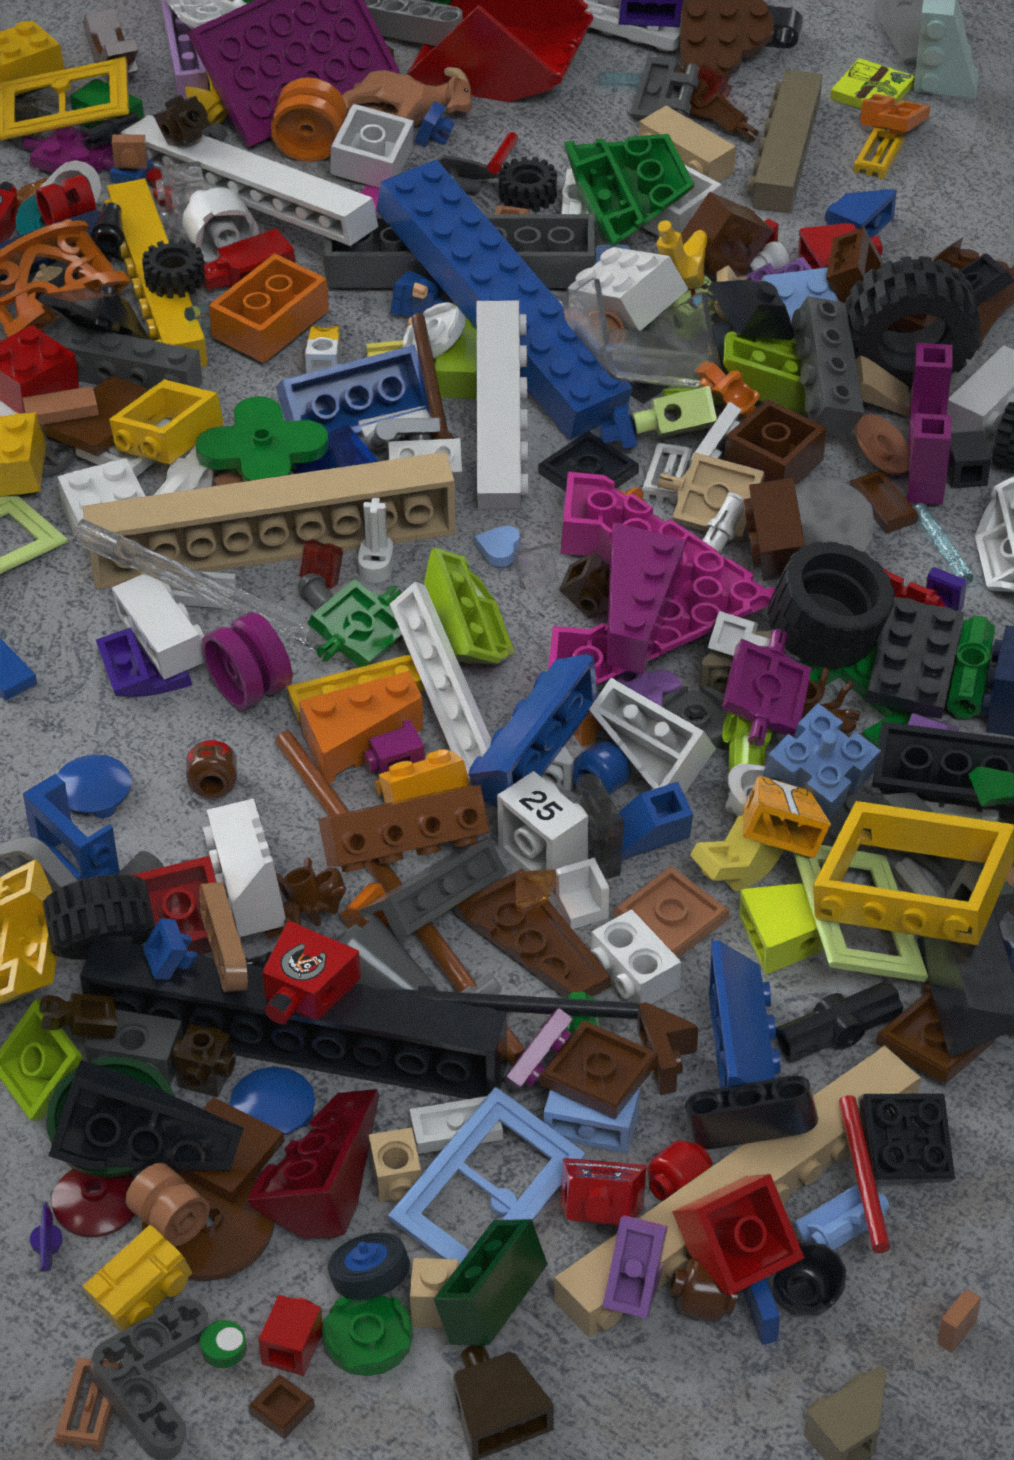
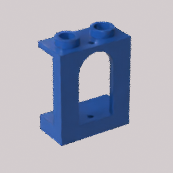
M56 773L23 793L30 837L36 838L47 845L78 881L95 876L120 873L113 827L109 824L89 837L79 830L71 821L65 782ZM63 843L75 857L80 871L55 847Z

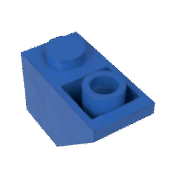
M677 781L639 794L603 823L601 830L617 862L690 838L693 812Z

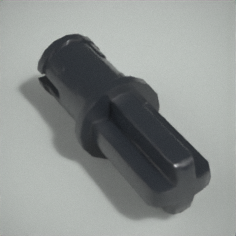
M130 112L128 115H123L116 119L107 118L101 125L84 130L81 133V137L89 136V138L83 139L82 143L89 151L106 143H112L113 135H122V131L141 119L138 118L135 112Z

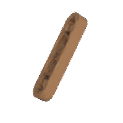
M223 883L200 884L199 901L201 916L224 992L247 990L246 959Z

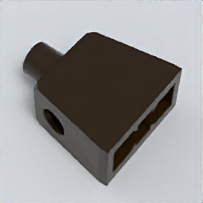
M473 1345L468 1346L462 1351L460 1359L465 1369L457 1371L453 1375L454 1399L471 1460H479L554 1430V1405L515 1353L507 1352L490 1358L485 1346L474 1347Z

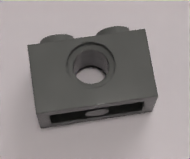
M115 1010L117 1029L114 1038L88 1037L85 1045L87 1062L111 1056L137 1059L155 1068L171 1086L176 1073L175 1063L171 1062L172 1049L178 1038L183 1039L184 1037L181 1020Z

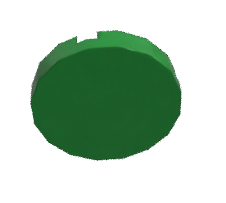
M380 1295L375 1298L362 1300L342 1297L329 1309L330 1313L324 1319L322 1338L325 1353L335 1366L349 1374L366 1377L384 1374L398 1366L410 1352L413 1340L410 1313L402 1302L391 1296V1299Z

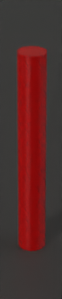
M509 132L487 166L489 172L496 174L500 171L518 142V135L516 133Z

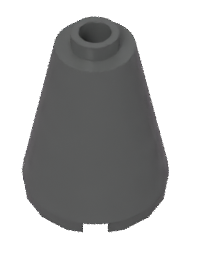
M374 914L365 915L364 918L369 922L362 928L355 923L339 941L359 950L361 978L356 984H365L372 988L383 990L384 988L418 990V986L436 987L384 923Z

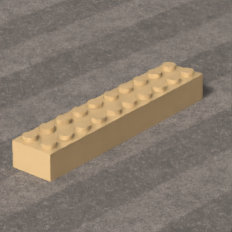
M446 452L82 506L95 589L114 587L149 571H153L160 580L162 579L163 569L213 572L360 549V544L365 539L364 503H371L372 498H380V503H385L387 537L392 540L393 544L456 534L455 484Z

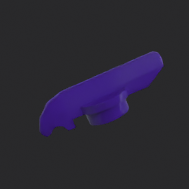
M48 1202L44 1203L40 1225L34 1228L29 1238L31 1247L40 1254V1272L51 1270L52 1255L60 1249L63 1241L61 1230L53 1225V1214Z

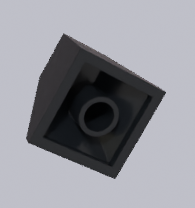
M734 280L711 282L709 285V290L738 335L792 340L795 336L787 307L773 284L767 281Z

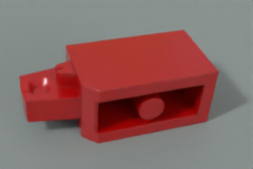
M277 228L217 249L218 259L204 265L205 282L202 283L207 290L227 286L231 288L274 253L296 263L295 249Z

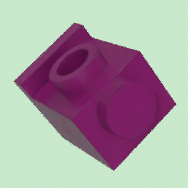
M410 720L403 721V728L369 738L370 749L363 751V759L368 772H375L378 779V774L390 771L389 767L395 763L403 761L415 763L425 760V746Z

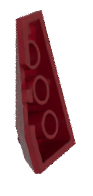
M370 1089L337 1093L309 1122L311 1131L300 1142L292 1140L284 1148L287 1156L277 1166L269 1164L260 1173L247 1199L250 1207L303 1239L318 1237L331 1239L345 1235L358 1205L369 1150V1134H372L379 1101L378 1090Z

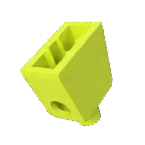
M803 883L741 890L739 918L765 974L816 955L824 949Z

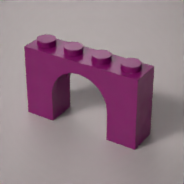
M917 343L909 410L907 501L909 503L943 505L951 445L952 415H947L952 374L953 345Z

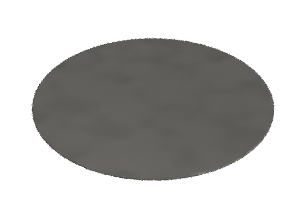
M814 479L795 484L805 545L831 541L853 546L861 552L866 550L873 535L874 517L868 501L857 489L846 483L831 479Z

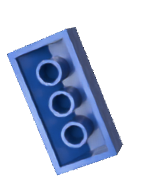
M415 345L283 379L276 386L285 421L311 420L320 423L328 432V441L361 433L362 426L377 423L383 419H391L427 409L430 414L421 365ZM425 406L423 408L386 417L383 419L371 421L360 425L358 424V421Z
M583 654L556 659L548 671H542L539 674L532 692L526 700L521 699L517 703L511 720L504 728L500 727L495 732L489 749L483 757L478 756L470 767L469 777L471 785L481 786L483 801L498 808V794L533 771L542 777L588 715L590 707L597 698L593 656Z
M720 940L711 941L708 997L720 1088L776 1078L775 1074H780L781 1066L779 1049H771L770 1040H775L776 1038L774 1015H767L766 1007L771 1006L769 981L762 982L759 964Z

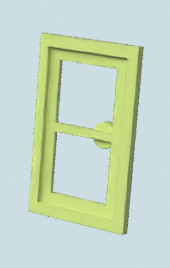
M18 495L0 497V518L7 514L10 515L37 539L28 545L1 556L0 574L68 543L67 538Z
M821 845L815 859L793 852L813 916V885L821 871L819 862L825 863L832 846ZM856 851L849 867L870 870L876 887L898 891L886 855ZM815 919L831 968L921 982L927 980L928 974L914 935L891 931L899 956L849 949L846 947L838 922Z

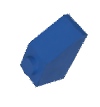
M886 189L846 193L835 204L832 203L828 207L825 221L827 225L850 223L856 229L864 227L869 237H874L894 218L897 191Z

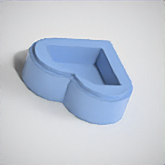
M500 526L476 535L475 546L489 564L495 567H506L514 561V552L520 547V533L512 526Z

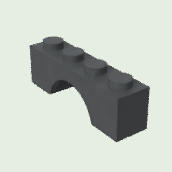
M914 792L882 795L878 802L880 805L934 812ZM888 849L890 852L916 859L933 870L947 888L945 898L968 902L985 863ZM1005 881L994 906L999 924L1014 900V888L1007 881Z

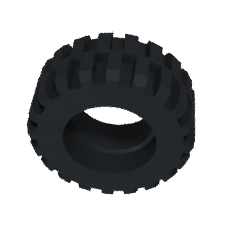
M911 256L900 257L901 261L891 263V260L881 263L880 269L876 271L871 269L863 276V282L857 281L851 289V295L845 301L855 360L859 356L870 359L907 385L909 390H912L917 343L953 345L952 373L955 371L959 373L967 365L966 359L971 360L982 335L981 321L970 282L965 279L964 274L959 269L951 268L949 263L939 259L933 262L931 257L919 256V259H911ZM928 314L938 317L929 326L915 332L896 333L886 330L898 319L909 315Z

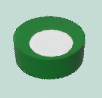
M220 1320L208 1325L200 1336V1347L204 1360L209 1365L217 1368H228L239 1363L247 1350L246 1336L241 1326L229 1320Z

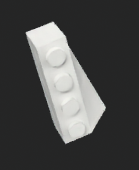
M254 799L208 809L207 814L210 826L203 827L213 871L216 874V882L223 883L239 937L285 926L284 920L286 917L272 856H270Z

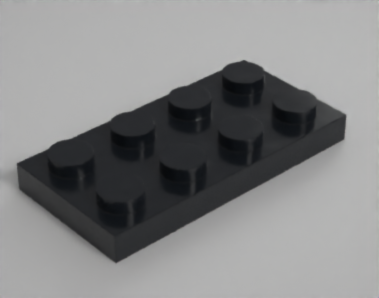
M894 596V607L882 629L865 702L942 719L964 612Z

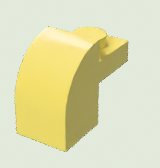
M743 815L736 819L725 841L696 843L690 856L701 867L705 876L713 881L724 880L734 891H740L754 885L766 876L775 866L784 849L744 838Z

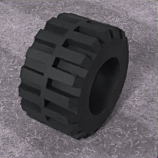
M111 874L82 879L57 889L43 900L52 953L57 957L86 960L94 940L102 938L118 939L127 943L142 945L148 940L155 928L147 883L144 879L137 876Z

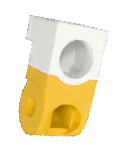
M311 326L305 352L306 373L339 365L340 327L322 328Z

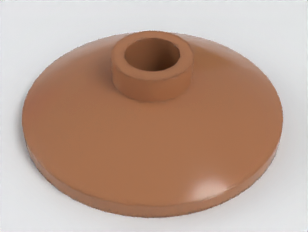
M874 414L863 415L855 425V434L865 457L887 473L893 475L905 474L908 471V443L906 439L886 419Z

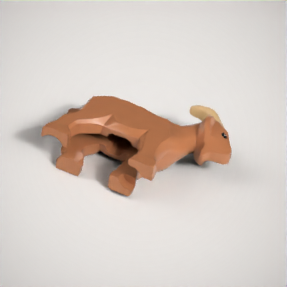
M448 67L444 70V73L452 78L449 82L439 86L425 85L414 80L409 75H401L387 70L370 72L361 83L354 84V89L345 92L342 97L346 103V117L352 105L357 104L414 120L415 127L422 124L434 101L447 106V113H456L457 111L469 112L472 109V92L465 73L459 68Z

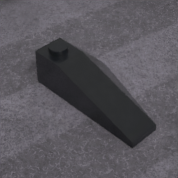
M101 285L99 290L80 288L40 295V303L75 326L150 340L130 303L119 296L120 291Z
M81 1060L73 1077L48 1156L89 1170H106V1167H132V1170H144L153 1164L165 1163L169 1167H175L176 1170L230 1171L244 1128L122 1072Z

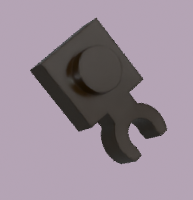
M71 993L69 1001H65L55 995L42 996L39 1012L44 1013L41 1028L57 1030L63 1026H71L72 1035L114 1038L117 1029V1019L113 996Z

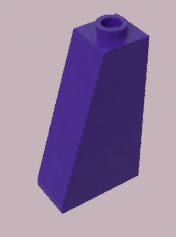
M620 0L618 24L680 27L683 0Z

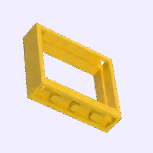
M855 801L813 885L815 919L978 945L1014 862V824ZM860 844L985 863L969 902L842 882ZM969 927H972V934L964 933L968 932Z

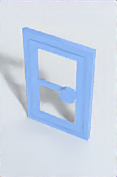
M495 1087L389 1213L387 1218L438 1258L458 1259L460 1264L470 1250L422 1215L457 1170L491 1195L489 1201L490 1208L495 1214L505 1216L502 1220L532 1219L533 1221L561 1186L563 1158L583 1159L586 1153ZM498 1121L502 1122L551 1159L518 1200L511 1190L506 1188L498 1189L464 1163Z

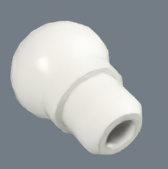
M770 242L757 254L747 271L751 273L768 263H771L774 269L778 270L789 264L788 252L781 243Z

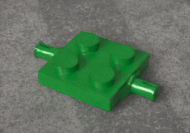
M356 579L352 580L317 609L307 622L311 628L327 640L325 644L317 649L318 657L321 658L324 655L322 661L327 662L337 652H341L359 667L376 662L403 638L390 607V603L402 594L401 590L399 589L395 592L397 587L391 586L383 595H378L369 591Z

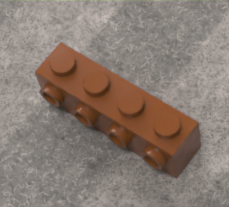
M480 785L462 786L318 818L327 866H341L342 872L366 868L365 860L379 858L380 864L404 859L402 852L416 849L417 855L441 851L440 843L453 841L454 847L478 842L476 835L490 832Z

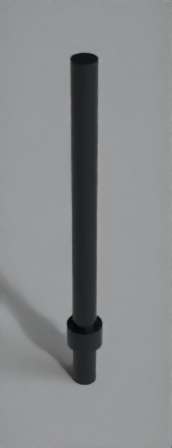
M418 986V990L384 988V990L403 991L432 999H447L454 1003L476 1007H490L504 1012L551 1015L560 1008L569 1016L638 1020L639 1003L445 992L436 991V987Z

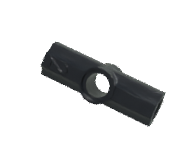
M885 981L846 998L841 993L830 994L817 1003L813 1012L776 1027V1040L784 1058L792 1062L832 1045L838 1050L847 1049L860 1041L865 1035L866 1030L898 1017L903 1012V1005L897 989L891 982L886 983Z

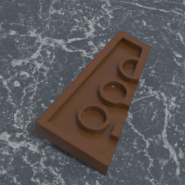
M524 869L476 892L454 906L456 916L564 997H568L572 992H586L588 996L592 997L611 987L610 975Z

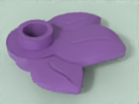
M627 670L614 677V680L661 707L663 706L664 693H671L682 688L680 679L674 673L667 670L649 672L645 670L644 674Z

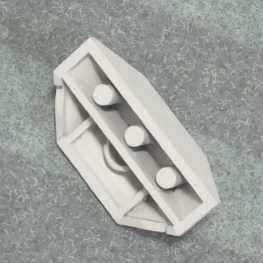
M1013 476L994 486L991 493L992 500L985 509L975 534L986 585L990 591L1014 592Z

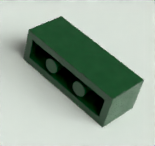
M532 1219L493 1220L433 1298L450 1345H473L474 1347L490 1345L548 1265Z

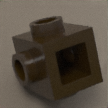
M178 95L164 103L166 108L153 115L168 145L182 140L185 145L192 143L202 137L201 130L210 126L206 109L196 96L184 99L182 95Z
M593 552L569 565L559 591L589 619L602 612L608 613L610 565L596 552Z
M194 1024L189 1025L183 1039L178 1038L171 1054V1062L175 1063L178 1087L218 1098L227 1078L231 1077L236 1065V1053L232 1052L230 1034L214 1027L205 1028Z

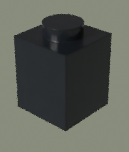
M983 431L951 433L947 472L952 488L988 486L991 457Z

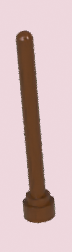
M415 313L412 316V326L431 418L440 419V433L433 440L456 439L448 432L425 316L421 313Z

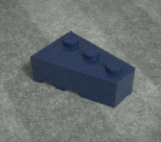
M1005 625L1003 639H995L992 662L998 663L997 667L990 666L986 688L993 690L992 693L985 692L981 715L989 716L986 732L1014 737V626Z

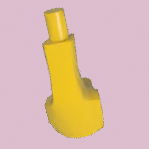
M661 221L658 224L661 236L657 240L659 254L670 256L688 289H694L703 285L705 277V249L708 241L705 231L698 230L694 232L690 239L683 244L681 233L674 231L669 221Z

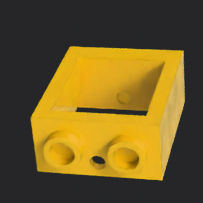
M165 379L109 419L116 450L169 465L196 445L197 437L203 431L220 427L224 424L218 393ZM165 417L173 419L164 427L155 426Z

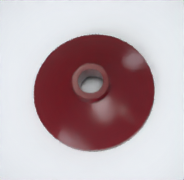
M75 1169L70 1170L58 1181L52 1194V1209L57 1222L68 1232L82 1237H102L119 1231L135 1216L126 1204L127 1191L135 1178L132 1174L103 1178L90 1176ZM99 1190L98 1192L90 1193V1191Z

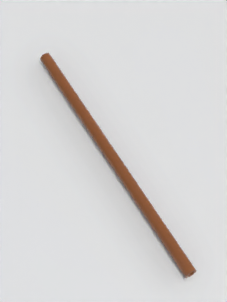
M290 731L281 732L275 739L276 745L327 815L331 816L349 812L348 808ZM379 858L365 860L366 868L377 883H381L386 893L402 884V881L388 863L380 864ZM431 921L414 931L457 992H462L469 985L472 988L477 985ZM507 1025V1060L513 1066L525 1048Z

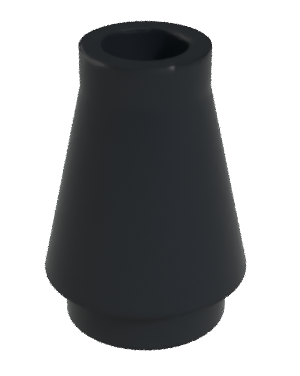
M110 202L103 205L101 214L91 231L93 241L103 251H114L124 242L122 209L116 203Z

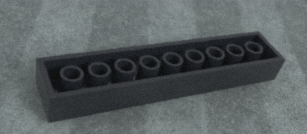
M102 938L94 940L80 974L83 994L113 996L115 1010L181 1020L183 1036L190 1024L205 1028H217L224 1033L230 1034L232 1052L240 1057L463 1099L485 1097L495 1087L500 1089L507 1068V1012L498 1011L490 1007H476L454 1003L447 999L438 1000L412 995L403 991L394 992L372 988L365 984H355L320 1019L313 1020L294 1012L287 1023L278 1024L271 1020L265 1012V1007L270 1001L265 997L263 967L246 964L248 984L247 990L224 992L214 958H208L201 954H198L191 968L182 969L177 967L170 980L154 979L143 946L118 939Z

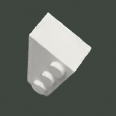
M610 678L589 709L652 789L678 781L685 794L716 749L703 730Z

